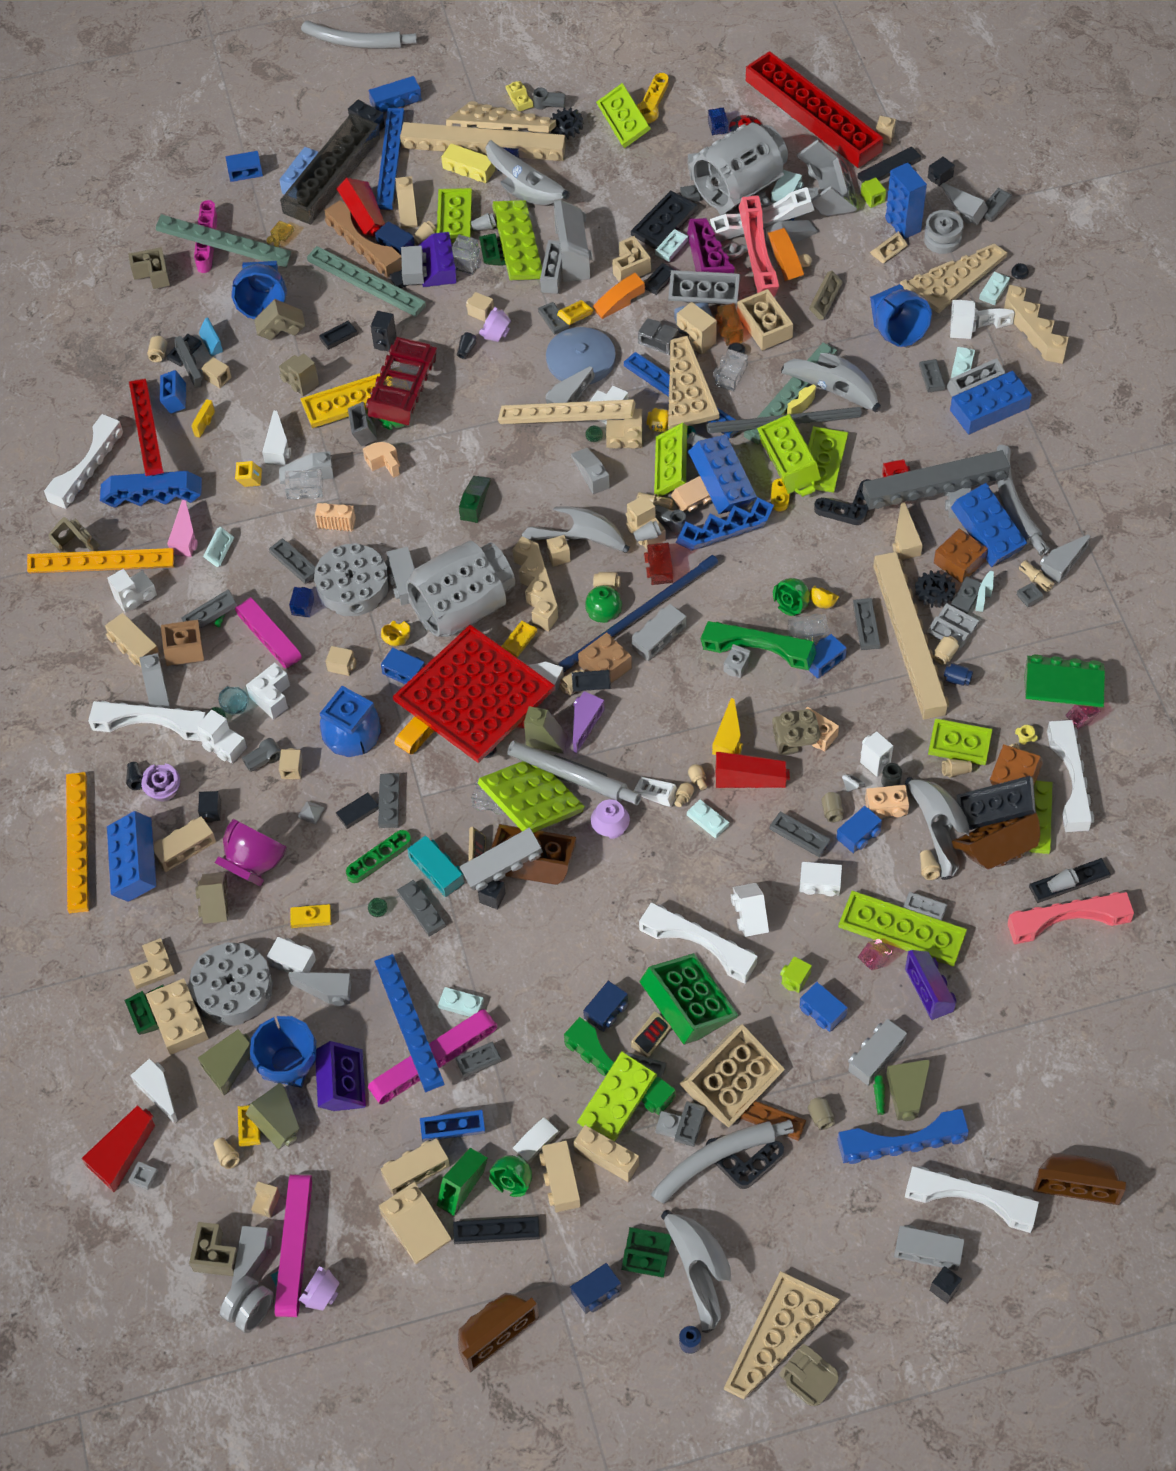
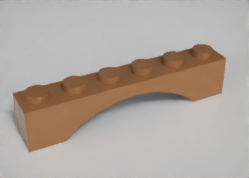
M341 200L324 210L327 225L332 226L339 236H343L346 242L352 245L360 255L362 254L369 264H373L380 274L383 273L389 278L390 274L402 269V257L396 250L389 246L375 244L357 232L352 224L351 212Z

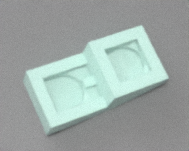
M989 571L981 583L975 611L983 612L985 597H991L994 571Z

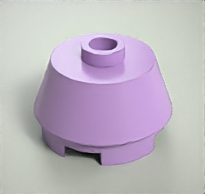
M494 307L479 334L486 340L499 342L502 336H507L511 320L502 309L499 310Z
M165 763V765L155 766L153 764L145 770L142 778V789L148 796L157 801L164 802L176 795L180 785V776L171 765Z
M611 799L599 803L591 815V825L598 835L607 836L609 839L621 836L630 822L628 811L618 801Z
M319 1266L299 1301L304 1303L305 1307L323 1311L328 1303L332 1305L338 1293L335 1290L339 1285V1281L329 1269L325 1270Z

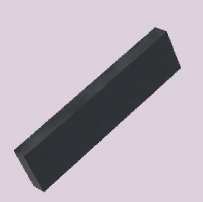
M911 146L859 172L857 178L862 183L873 178L881 181L890 176L892 169L905 163L913 165L921 161V155Z
M1100 858L1072 868L1079 879V883L1075 884V887L1052 893L1047 882L1058 875L1055 874L1030 883L1029 888L1037 903L1110 878L1111 874L1103 859Z
M539 1216L453 1221L454 1245L540 1239Z

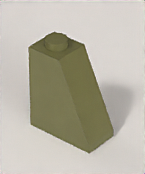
M529 706L524 721L526 745L564 753L568 735L548 710Z
M239 1029L198 1057L201 1067L223 1095L228 1093L250 1057L251 1039L246 1033L242 1034Z
M929 1060L887 1067L886 1076L897 1120L911 1121L918 1117L930 1064Z
M278 1083L253 1101L246 1115L278 1149H281L285 1145L288 1147L294 1143L300 1128L282 1083Z

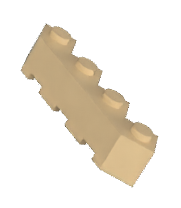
M1009 285L1004 309L1014 310V324L1021 332L1027 335L1028 341L1035 349L1038 348L1042 353L1041 356L1046 361L1063 364L1069 337L1052 334L1054 320L1039 318L1040 304L1024 301L1027 288Z
M522 536L513 548L514 562L521 565L519 569L520 583L528 586L525 591L526 603L535 607L532 611L533 625L549 632L558 619L557 603L538 543Z

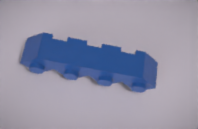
M189 471L164 472L145 476V473L112 475L101 483L100 502L114 508L124 500L141 506L150 498L165 505L175 497L192 503L201 496L202 478Z
M757 497L750 513L733 506L726 521L709 514L702 529L685 522L675 543L693 551L761 528L767 522L774 505Z

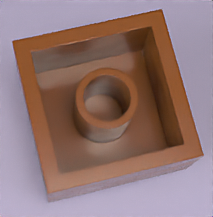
M959 528L935 550L934 564L960 583H963L966 576L970 577L986 562L988 548Z
M1003 744L990 777L991 784L996 785L1031 776L1034 786L1043 764L1041 756Z

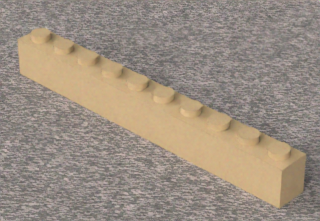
M403 122L400 135L401 147L406 149L445 152L450 144H454L487 155L485 147L488 141L492 140L517 158L563 161L566 148L565 135Z
M896 552L877 555L874 557L873 567L923 720L945 716L946 709L949 707V701L947 696L943 694V682L938 679L937 665L933 664V653L931 649H928V638L926 634H923V623L921 619H918V608L916 603L913 604V593L911 588L908 589V578L906 573L903 574L902 560L898 559Z

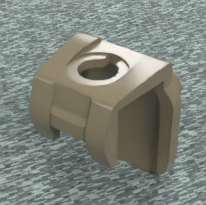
M63 517L49 533L50 542L60 553H66L62 546L75 536L90 551L99 550L98 547L100 545L92 538L76 518L69 521ZM67 530L63 537H59L62 531Z
M809 709L784 712L772 719L773 734L779 755L798 753V746L816 744L820 738L816 716Z
M805 1344L801 1345L779 1374L786 1381L788 1389L810 1406L820 1405L837 1385L839 1377L834 1367Z

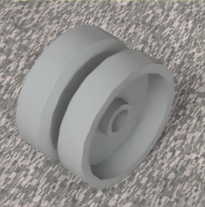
M939 210L930 214L926 220L924 243L927 248L938 254H948L957 250L962 239V218L950 210Z
M243 1276L234 1284L225 1297L220 1309V1316L229 1323L236 1321L235 1325L244 1333H250L266 1316L272 1304L274 1293L265 1286L258 1287V1282L250 1276Z

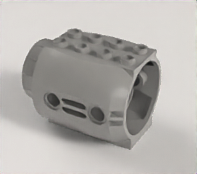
M755 123L747 126L743 124L736 131L728 133L723 139L715 141L710 147L707 146L692 157L693 161L689 166L692 169L693 180L701 196L708 204L716 208L720 215H724L740 205L742 197L754 196L784 175L783 165L787 162L788 151L783 138L773 127L769 125L759 126Z
M467 541L460 546L458 545L414 569L406 581V589L409 595L408 601L425 630H429L437 637L452 636L492 614L506 604L505 591L515 586L513 571L501 550L491 542L479 547L473 541Z

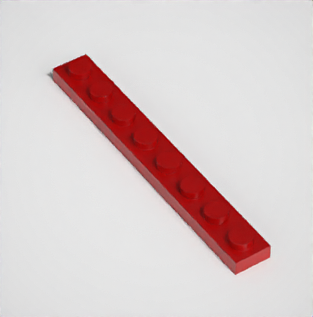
M146 379L129 381L145 476L164 473Z

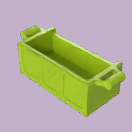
M788 414L757 428L762 446L766 449L770 460L774 464L787 493L795 491L801 497L815 492V482L821 480L819 469L791 415Z

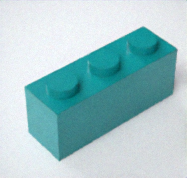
M425 835L407 849L409 859L445 897L464 884V874L458 865L454 866L451 863L452 860L449 855L439 850L435 840H430Z

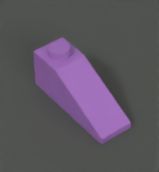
M585 691L574 702L573 751L575 753L579 751L605 710L603 699Z

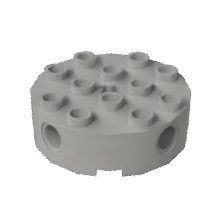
M358 543L334 547L320 558L315 567L314 582L318 597L327 609L336 611V614L360 616L371 612L378 607V603L389 592L387 566L383 557L371 547Z
M228 942L210 948L198 958L191 969L189 987L196 1007L206 1019L218 1025L236 1026L243 1024L244 1021L250 1020L254 1016L257 1017L264 1011L271 1000L273 981L266 960L256 949L244 943Z

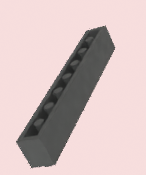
M1000 450L865 481L862 493L869 510L879 509L883 506L896 505L909 500L914 501L922 497H931L944 492L948 493L961 488L965 489L974 485H983L988 482L1008 478L1010 465L1004 451Z

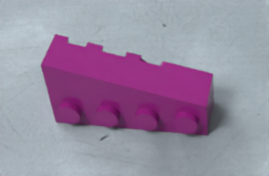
M707 218L690 219L687 235L696 272L734 274L735 268L733 264H730L728 255L723 252L720 241H717Z

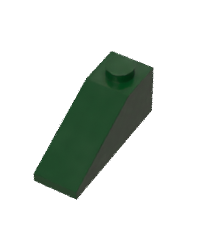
M473 475L463 492L459 504L460 520L478 523L491 478Z

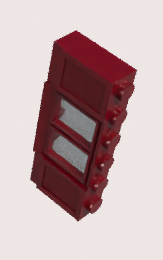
M397 337L394 345L391 344L390 355L386 356L385 366L382 365L380 376H377L375 387L371 390V397L367 399L366 408H368V416L410 425L411 414H414L415 403L419 402L420 392H423L424 381L428 380L429 370L432 371L433 363L436 362L437 347Z

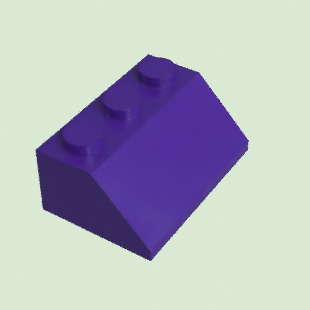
M450 233L431 234L419 245L422 246V253L426 252V263H423V266H426L427 277H424V284L422 286L456 284V270Z
M910 950L908 951L905 970L930 1019L934 1020L954 1012L955 1004L957 1003L956 997L953 992L948 990L947 980L944 975L940 974L936 959L932 958L927 951Z
M329 1041L317 1048L315 1063L318 1107L331 1111L365 1108L363 1049Z

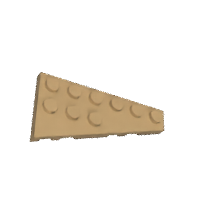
M475 101L468 102L446 119V126L458 123L461 124V127L476 125L477 128L503 130L504 127H512V130L518 131L519 129L528 128V131L549 133L556 127V120H552L549 117L524 114L517 110L510 111L503 107L496 108L489 104L482 105Z
M992 244L977 250L973 255H965L958 261L954 262L952 260L930 269L926 274L915 275L913 279L908 281L905 279L900 284L904 289L923 296L928 301L930 308L940 313L953 300H956L1007 257V252L996 244Z
M688 337L672 339L670 342L668 430L682 422L690 426L719 419V412Z
M780 1271L724 1386V1390L745 1399L840 1302V1299Z

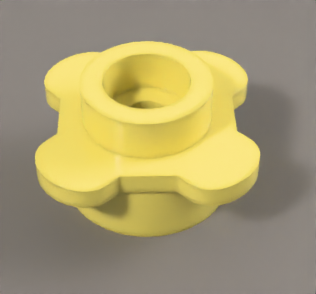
M1023 725L1015 731V734L1019 737L1020 744L1025 745L1027 742L1037 741L1038 737L1035 735V730L1031 725Z

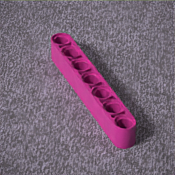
M485 1009L478 1011L429 1043L438 1068L482 1041L497 1029L498 1025ZM409 1056L369 1083L368 1089L379 1104L387 1103L420 1081L412 1057Z
M290 1174L275 1300L276 1317L299 1316V1299L302 1290L312 1194V1175Z

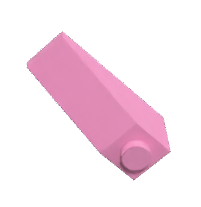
M182 500L167 544L169 548L174 549V555L192 557L193 551L197 549L198 541L195 539L186 500Z

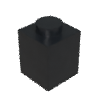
M942 156L929 165L927 178L940 187L953 177L955 165Z
M219 791L199 792L198 814L199 817L202 816L205 822L211 823L221 820V798Z
M492 880L487 883L488 886L478 891L479 903L498 910L506 894L505 884L499 880Z
M944 1266L932 1281L929 1291L948 1304L960 1288L962 1278Z

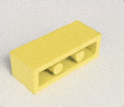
M450 144L441 156L443 169L475 179L476 181L487 183L495 172V166L486 155L454 144Z

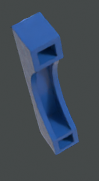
M957 1109L941 1112L936 1120L926 1128L906 1136H879L857 1128L838 1132L837 1141L843 1163L856 1164L863 1159L877 1160L884 1155L898 1156L905 1151L919 1152L926 1147L939 1148L947 1143L960 1144L967 1140L969 1131L963 1110Z

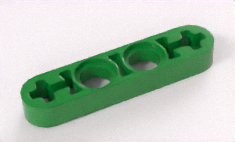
M405 830L395 832L351 863L346 868L348 881L351 883L361 882L411 846L409 832ZM399 838L406 839V841H399ZM385 847L392 849V852L388 855L381 853ZM370 858L376 860V863L372 866L365 864ZM352 871L358 872V875L356 876L355 874H352L351 872H352Z

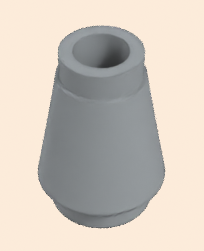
M486 213L471 221L473 231L493 229V227L497 226L493 213Z
M650 521L633 532L637 542L658 538L661 535L657 521Z
M1066 868L1048 881L1047 884L1053 893L1075 887V884L1079 883V879L1072 868Z

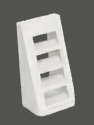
M641 777L634 792L640 793L642 797L672 807L678 789L676 784Z

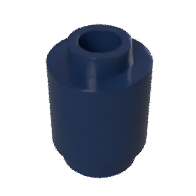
M954 663L946 666L944 672L947 682L962 686H969L973 671L969 670L968 667Z
M686 1326L680 1331L679 1346L683 1352L693 1354L700 1349L701 1333L698 1328Z

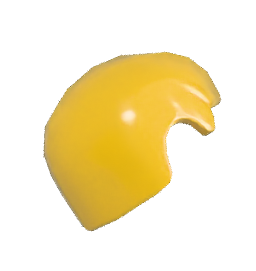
M813 586L810 590V599L817 607L822 609H830L839 598L838 595L822 587L818 589L816 586Z
M394 620L390 624L384 625L381 629L382 640L391 646L398 647L404 645L410 636V626L405 621L398 624Z

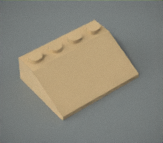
M741 1024L735 1027L688 1074L680 1085L696 1102L706 1106V1110L727 1127H730L785 1069Z

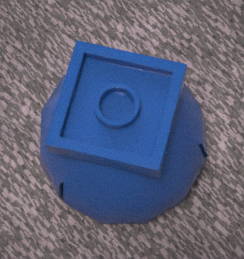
M277 261L243 262V269L234 278L231 298L238 311L247 318L255 319L262 312V309H265L274 299L285 303L287 288L281 273L278 272Z
M901 284L870 297L874 327L878 329L884 340L898 347L914 344L924 336L930 326L932 310L928 301L923 296L904 289Z
M341 686L320 712L322 740L334 754L346 757L363 755L360 742H362L364 753H367L377 744L381 734V723L374 703Z
M277 1016L280 1026L278 1028L273 1017L260 1024L251 1037L250 1059L264 1080L302 1088L306 1075L316 1061V1039L308 1025L293 1016Z

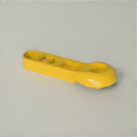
M658 73L654 76L643 101L637 104L648 124L656 121L658 118V105L669 84L668 75L665 73ZM663 79L665 82L661 83L658 80Z

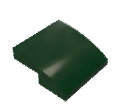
M496 233L479 236L484 264L506 265L500 237L496 238Z
M164 984L161 985V986H159V987H157V988H155V989H153V990H151V991H149V992H152V991H154V990H156V989H159V988H161V987H164ZM143 991L124 1000L139 1035L159 1029L146 997L147 993Z
M629 1227L621 1270L664 1278L672 1239L670 1234Z

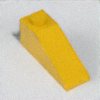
M733 698L729 701L712 744L713 755H716V752L739 755L741 753L743 744L740 743L741 735L735 699Z

